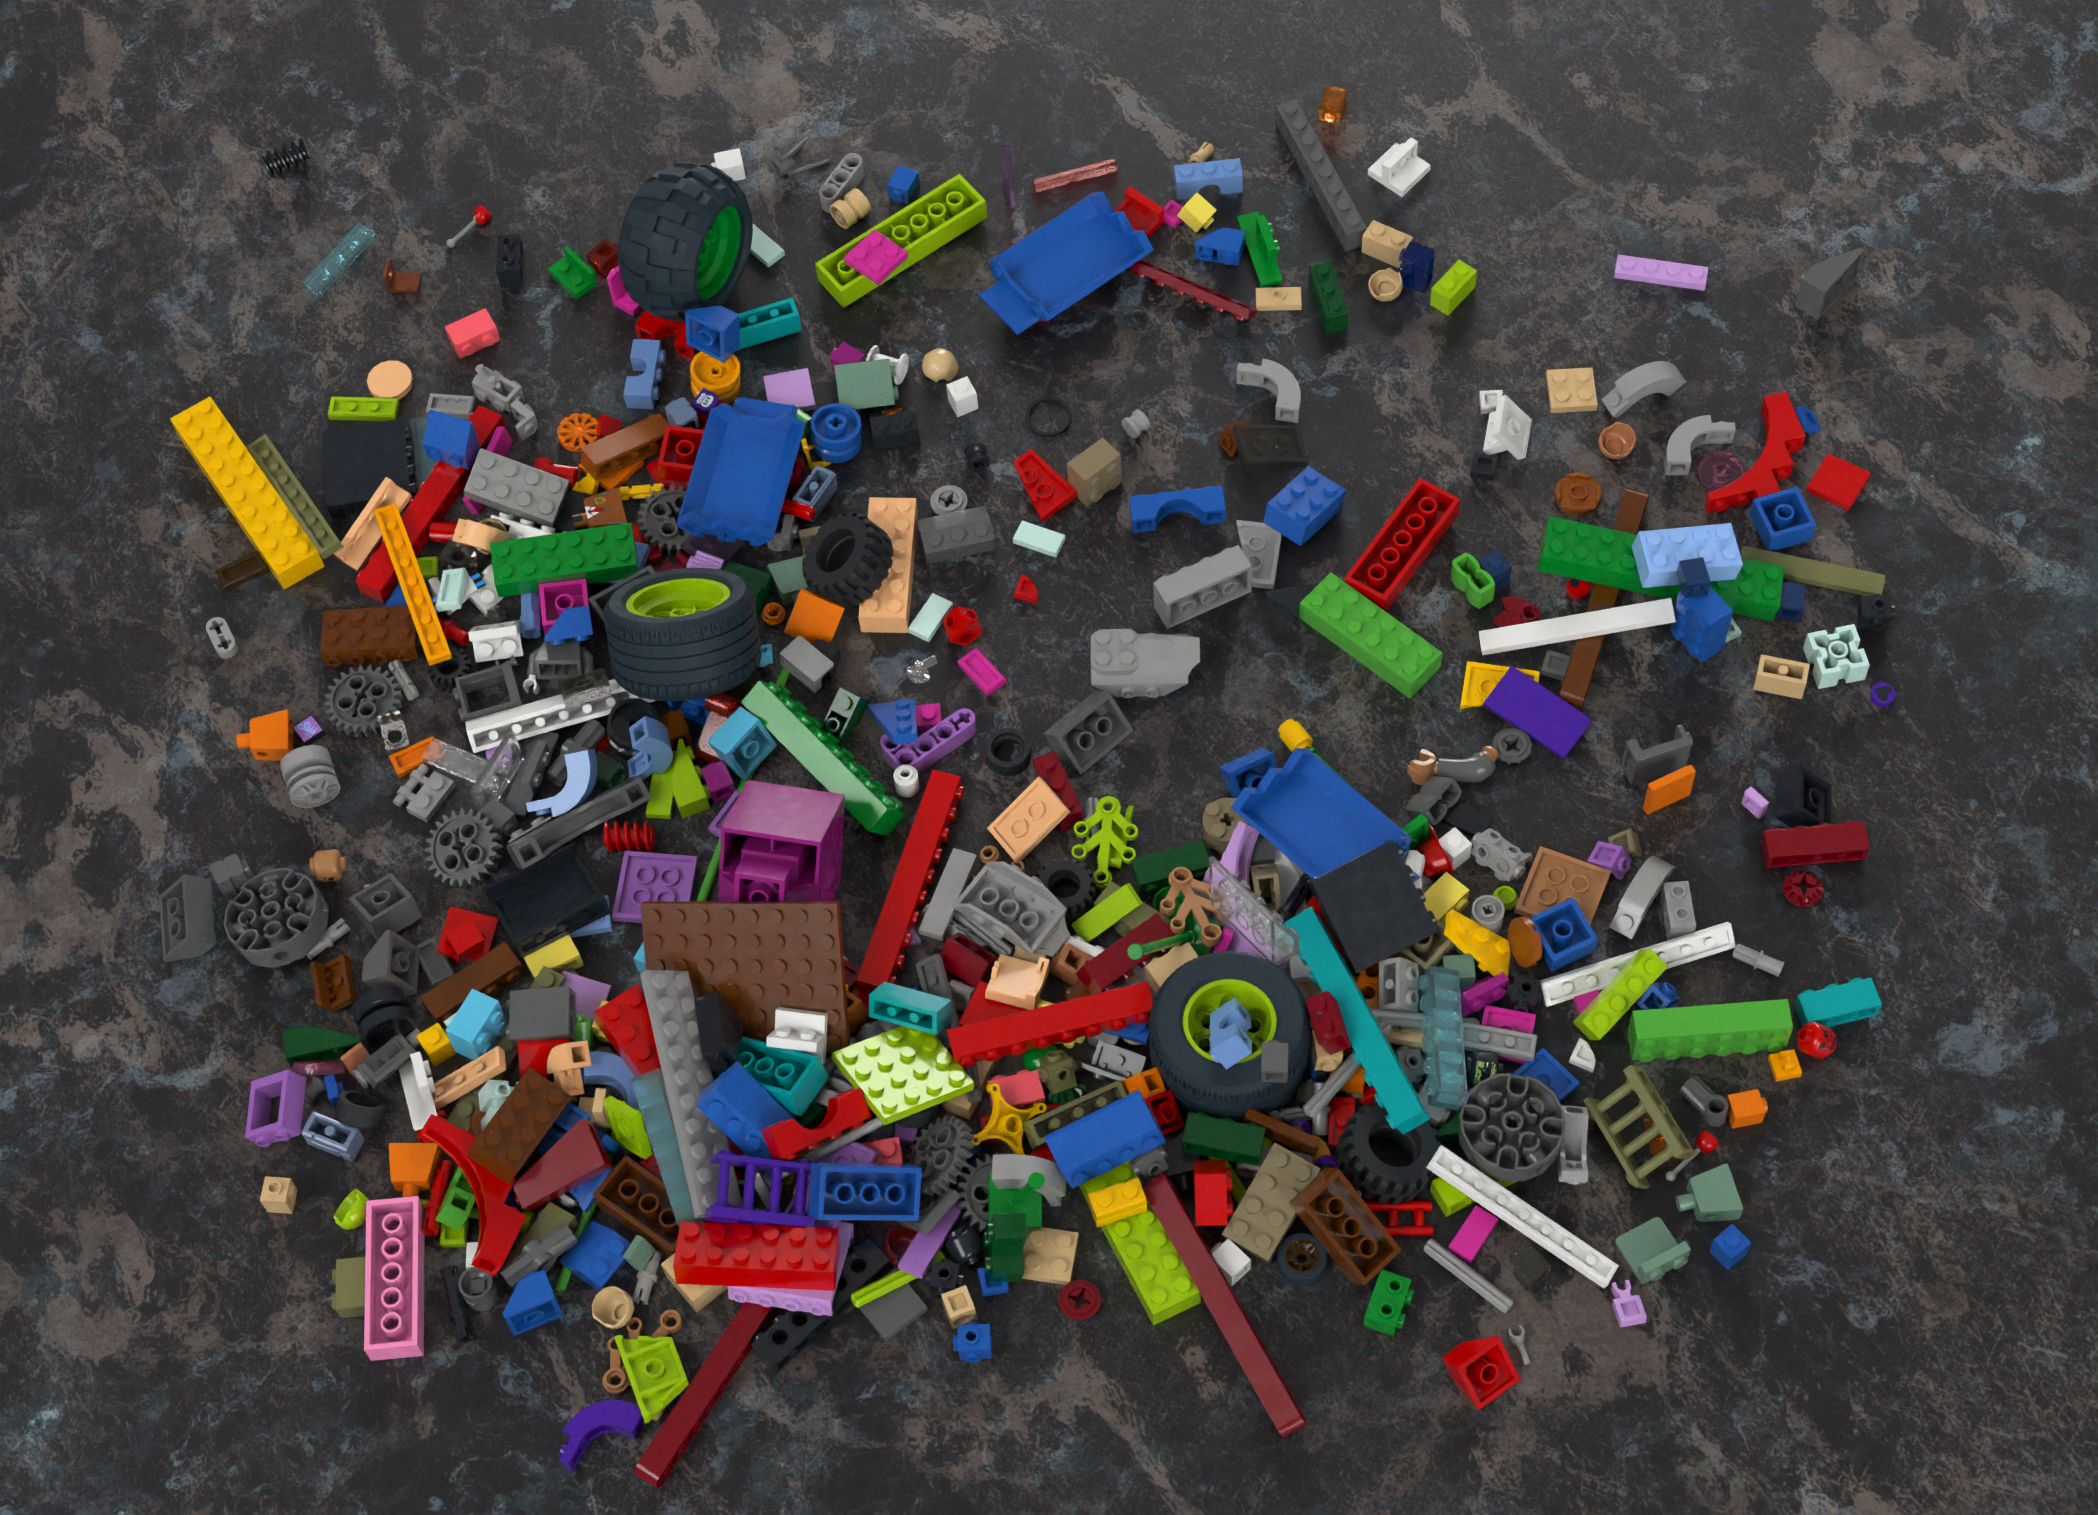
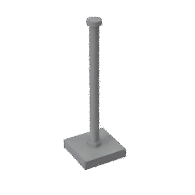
M876 1117L863 1126L847 1132L798 1159L815 1162L883 1126V1123ZM756 1169L755 1189L768 1209L771 1177L763 1173L762 1169ZM782 1172V1179L792 1173Z

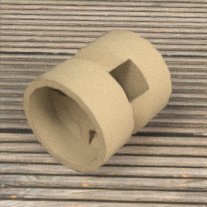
M854 188L844 195V200L838 199L830 205L829 209L836 223L841 228L848 229L857 222V218L862 219L871 212V205L866 196L859 189Z

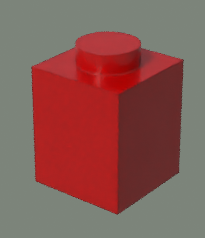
M472 920L445 934V946L456 962L460 963L484 949L486 936L482 928L475 926Z

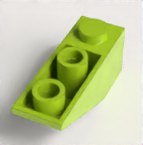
M681 738L678 740L671 789L681 816L684 819L709 809L708 799L712 797L707 784L702 785L700 782L703 775L699 765L694 766L692 763L695 757L690 745L685 746Z

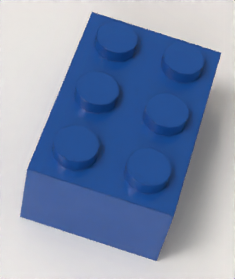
M1308 466L1267 503L1263 523L1302 546L1342 509L1346 489Z
M1709 587L1707 595L1699 598H1683L1682 591H1679L1674 610L1675 622L1671 624V633L1676 640H1680L1686 646L1688 653L1692 657H1696L1702 663L1724 649L1733 610L1711 587Z

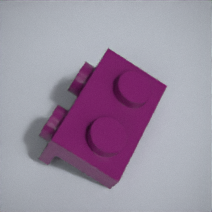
M1504 972L1493 978L1487 976L1453 994L1450 997V1002L1465 1018L1479 1011L1485 1005H1489L1504 997L1509 978Z

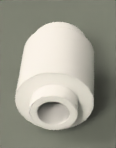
M901 765L896 768L893 774L896 792L904 798L913 797L920 787L917 770L911 765Z

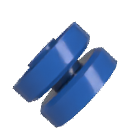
M835 403L827 404L813 414L810 422L812 450L817 457L826 462L842 463L853 459L859 453L862 445L861 419L856 410L848 405Z

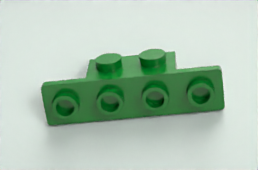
M1259 212L1238 216L1237 221L1240 230L1245 231V244L1260 286L1263 288L1281 284L1282 277L1277 265V253H1280L1278 241L1272 237L1274 231L1271 222L1267 223L1265 214L1259 215Z

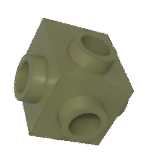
M1053 1050L1048 1052L1046 1056L1039 1058L1041 1068H1038L1039 1077L1053 1094L1077 1086L1074 1073L1077 1071V1066L1073 1057H1069L1063 1050Z

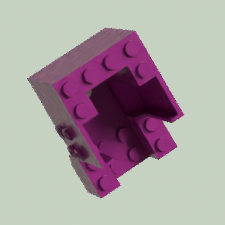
M747 780L721 826L718 901H835L836 890L841 882L845 794Z

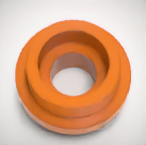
M775 602L767 604L762 611L763 621L768 625H779L786 617L785 609Z

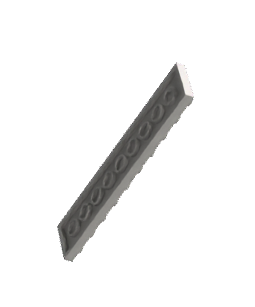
M645 970L640 974L694 1215L695 1218H705L706 1209L711 1205L714 1206V1203L717 1202L720 1164L710 1163V1158L715 1153H718L719 1150L730 1149L726 1134L697 1107L699 1094L713 1083L714 1080L711 1067L702 1057L691 981L688 971ZM730 1166L727 1203L730 1204L731 1208H740L742 1200L734 1166Z

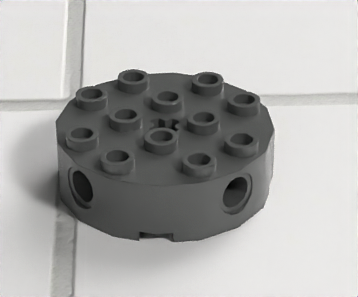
M284 867L266 870L248 879L240 887L242 891L235 897L234 901L230 900L225 909L224 928L230 942L250 963L268 968H276L302 959L319 942L327 927L329 913L324 896L314 882L305 874L303 875L302 873L295 872L294 869Z
M1511 1073L1497 1074L1480 1081L1467 1094L1458 1122L1459 1144L1468 1161L1486 1176L1504 1182L1526 1181L1543 1174L1557 1159L1565 1134L1564 1110L1555 1093L1538 1079L1529 1076L1525 1078L1519 1075H1511Z

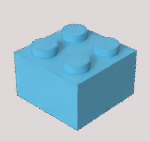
M739 707L707 741L721 761L724 760L726 767L743 780H746L777 746L761 721L742 707Z
M472 989L445 1031L455 1052L475 1060L493 1049L494 1042L498 1036H502L505 1032L507 1020L498 1000Z

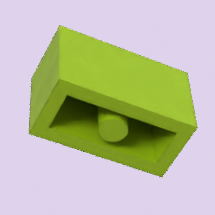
M1458 260L1431 288L1430 305L1449 316L1475 288L1477 270Z

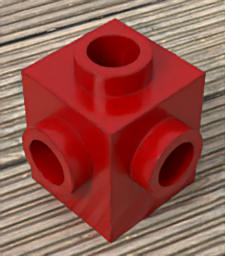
M956 606L942 619L951 643L969 646L983 633L978 616L973 609Z

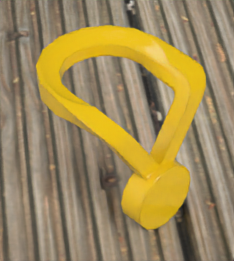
M806 438L801 439V446L804 454H806L810 469L813 470L816 465L826 467L831 464V462L826 461L811 462L809 450H812V445H807Z

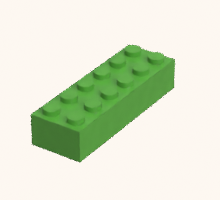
M1331 572L1300 602L1299 618L1409 699L1441 668V651Z
M1788 999L1632 1011L1627 1034L1631 1059L1649 1062L1657 1058L1675 1060L1684 1056L1701 1058L1710 1054L1727 1056L1736 1052H1742L1743 1054H1753L1762 1050L1779 1052L1786 1049L1793 1024Z

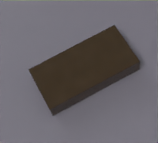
M257 550L215 570L227 592L268 572V569Z

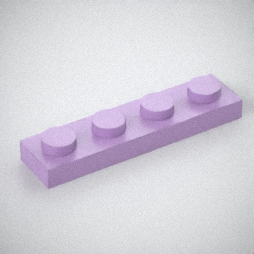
M1618 255L1614 278L1705 291L1708 267Z

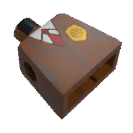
M619 487L585 498L583 500L585 512L572 514L574 528L588 526L590 529L627 523Z

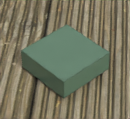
M636 1235L623 1258L634 1269L642 1272L655 1249L643 1237Z

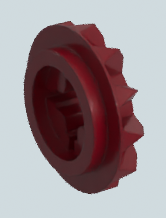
M1805 869L1797 872L1794 870L1790 875L1786 876L1783 882V893L1786 899L1796 906H1813L1823 896L1822 879H1818L1815 872L1809 873ZM1802 881H1804V883H1806V887H1808L1804 895L1802 889L1800 887H1797L1800 886Z
M1071 1281L1062 1288L1059 1294V1306L1063 1314L1071 1318L1072 1321L1082 1320L1084 1322L1086 1319L1094 1317L1098 1309H1100V1292L1089 1281ZM1084 1292V1301L1087 1303L1081 1304L1077 1310L1076 1302L1072 1299H1078Z

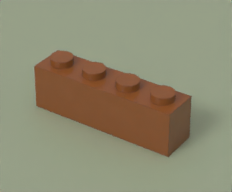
M658 413L593 443H589L581 447V465L597 481L660 453L666 425L670 424Z

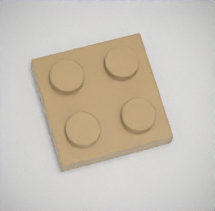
M1593 368L1546 370L1550 413L1597 411L1598 404Z
M1043 1227L1026 1228L1027 1239L1023 1247L1024 1275L1022 1279L1063 1285L1071 1282L1079 1233Z

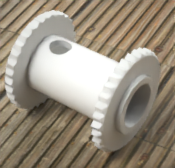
M873 346L867 355L866 361L890 359V363H895L896 376L894 377V382L897 385L901 384L908 369V355L902 354L899 359L879 354V347Z

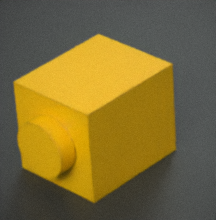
M439 1023L416 1035L422 1049L434 1067L456 1054L449 1038Z

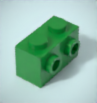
M1381 1270L1364 1317L1363 1326L1391 1336L1395 1335L1397 1328L1402 1329L1406 1314L1402 1313L1405 1304H1411L1414 1290L1410 1289L1412 1279Z

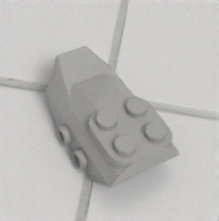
M1102 629L1091 635V685L1110 692L1111 695L1116 697L1133 698L1136 696L1156 698L1158 696H1165L1188 684V676L1191 670L1200 662V637L1188 634H1137L1131 629Z
M1004 861L987 862L951 906L963 913L975 925L991 931L999 939L1005 938L1030 954L1038 953L1054 957L1070 937L1065 921L1067 908L1044 886L1040 879L1035 876L1029 877L1018 866H1010Z

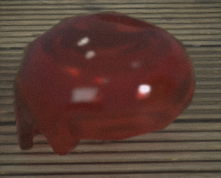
M895 1226L887 1233L883 1243V1251L893 1265L898 1266V1263L917 1235L913 1232L912 1228L904 1229Z

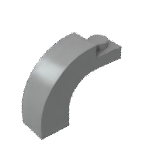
M1262 359L1261 366L1252 363H1238L1237 384L1268 389L1277 398L1275 420L1299 422L1301 391L1296 378L1287 368L1268 359Z
M1655 361L1639 366L1614 382L1616 387L1601 400L1611 415L1618 418L1643 397L1653 393H1662L1669 397L1686 381L1674 364L1667 361Z
M1704 415L1687 420L1678 426L1668 441L1664 460L1665 475H1689L1691 465L1690 452L1697 446L1733 443L1736 431L1735 422L1720 421L1711 423V415Z
M1654 855L1649 857L1630 883L1609 927L1633 939L1650 905L1661 891L1663 883L1668 882L1675 866Z
M1561 1105L1565 1117V1134L1558 1153L1559 1182L1574 1185L1588 1182L1589 1173L1587 1166L1588 1109L1587 1107Z
M993 1155L992 1181L997 1189H1021L1028 1182L1029 1176L1032 1173L1038 1172L1044 1176L1045 1183L1043 1187L1034 1191L1044 1195L1051 1207L1061 1206L1062 1197L1066 1196V1179L1057 1163L1029 1155Z

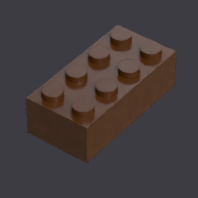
M529 1068L475 1140L466 1155L507 1184H510L562 1113L572 1096L532 1068Z
M626 1155L592 1194L597 1207L635 1234L643 1237L649 1244L668 1257L672 1256L676 1251L680 1221L710 1223L705 1221V1218H695L692 1201Z
M1325 1168L1289 1202L1352 1284L1365 1286L1402 1251L1339 1169Z

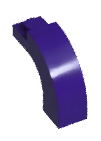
M606 1400L594 1403L578 1412L562 1431L566 1439L569 1440L568 1443L565 1442L559 1453V1460L563 1468L573 1472L587 1445L601 1434L614 1432L637 1440L645 1424L639 1406L622 1400Z

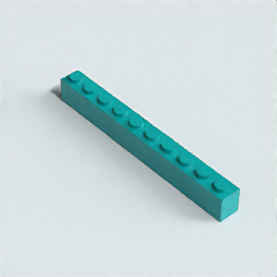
M1309 907L1286 921L1285 923L1290 930L1286 934L1294 946L1298 945L1300 951L1297 954L1302 963L1309 965L1311 969L1308 972L1309 977L1315 985L1319 984L1322 990L1318 993L1329 991L1338 1001L1351 1045L1355 1051L1351 1053L1352 1057L1359 1067H1364L1366 1072L1362 1075L1370 1088L1374 1086L1377 1092L1374 1097L1381 1108H1386L1388 1115L1385 1118L1393 1130L1397 1128L1404 1135L1431 1119L1318 913L1312 907Z

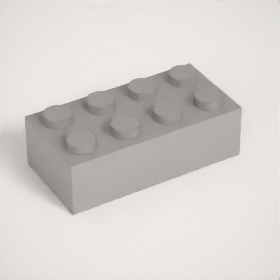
M480 448L464 489V497L539 525L553 528L569 488V480Z
M1239 545L1226 548L1219 554L1205 557L1194 565L1185 566L1178 570V572L1169 576H1162L1153 582L1154 608L1167 629L1250 593L1252 589V566Z

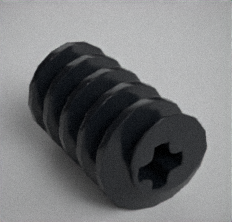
M302 138L299 139V146L294 141H291L290 149L286 144H282V151L274 147V154L266 150V157L262 155L271 178L274 177V170L281 175L282 167L290 172L291 164L296 169H299V162L307 166V159H310Z

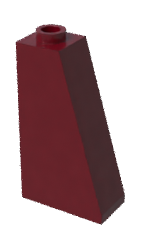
M585 1118L579 1120L513 1185L516 1192L513 1196L520 1208L533 1212L613 1168L593 1123Z

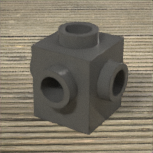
M1408 1046L1394 1050L1411 1084H1416L1418 1082L1417 1079L1426 1074V1064L1421 1056L1420 1049L1410 1050Z
M1159 1145L1155 1149L1133 1158L1129 1165L1136 1176L1142 1174L1148 1182L1169 1168L1164 1160L1168 1155L1163 1147Z

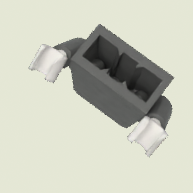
M574 637L567 638L565 643L551 645V641H544L542 646L530 654L527 670L529 678L524 681L523 688L528 694L529 687L534 685L533 692L537 695L540 692V686L536 682V676L537 679H583L584 676L586 680L582 684L583 688L595 685L597 683L593 679L595 675L593 656L585 646H581L580 641H575Z

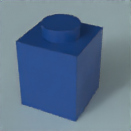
M898 165L887 184L889 199L909 205L920 187L919 172Z
M1731 1224L1713 1240L1709 1252L1729 1270L1747 1255L1751 1242Z

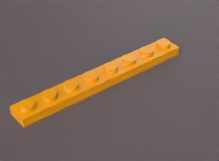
M396 503L373 510L429 666L452 659Z

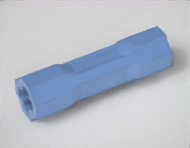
M539 592L521 594L520 632L522 637L527 639L538 638L542 635Z

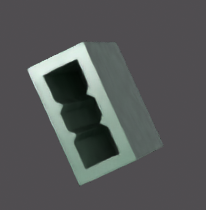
M890 359L834 365L839 404L848 405L853 409L895 405V400L899 399L898 387L893 386L892 377L896 376L895 363H890Z

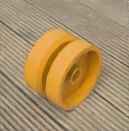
M699 352L694 356L690 365L691 390L694 397L696 398L704 388L713 392L718 400H725L727 405L734 401L741 389L740 363L737 357L732 354L723 363L703 352Z

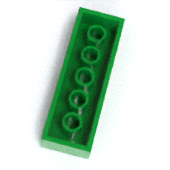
M631 523L490 543L494 583L499 597L539 592V584L586 579L588 585L622 580L639 571L635 537Z

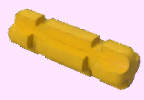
M661 483L653 484L652 487L650 484L632 486V488L626 486L620 487L619 491L622 501L630 500L631 497L633 500L645 499L646 496L652 498V491L660 494L661 487H664V485Z

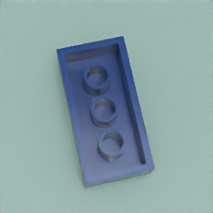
M811 1162L808 1215L817 1220L919 1221L922 1168L913 1164Z

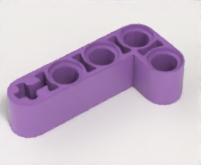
M960 709L919 736L918 742H910L909 744H893L884 734L880 740L883 757L894 770L905 762H911L909 765L913 766L919 774L976 734L975 714L970 709ZM889 746H896L895 748H888ZM924 749H931L930 751H927V752H923V751H922V750H924Z

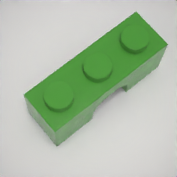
M459 1166L455 1170L435 1219L458 1231L467 1220L475 1202L473 1190Z

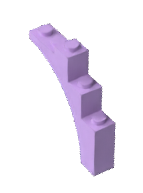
M1239 821L1219 865L1211 863L1202 881L1209 885H1218L1222 890V897L1219 903H1226L1232 908L1230 919L1226 921L1219 920L1216 917V913L1213 914L1212 918L1233 929V937L1226 950L1227 952L1251 953L1254 956L1257 955L1273 962V964H1276L1285 971L1291 957L1278 949L1265 935L1257 921L1251 903L1249 889L1250 864L1259 832L1254 827Z

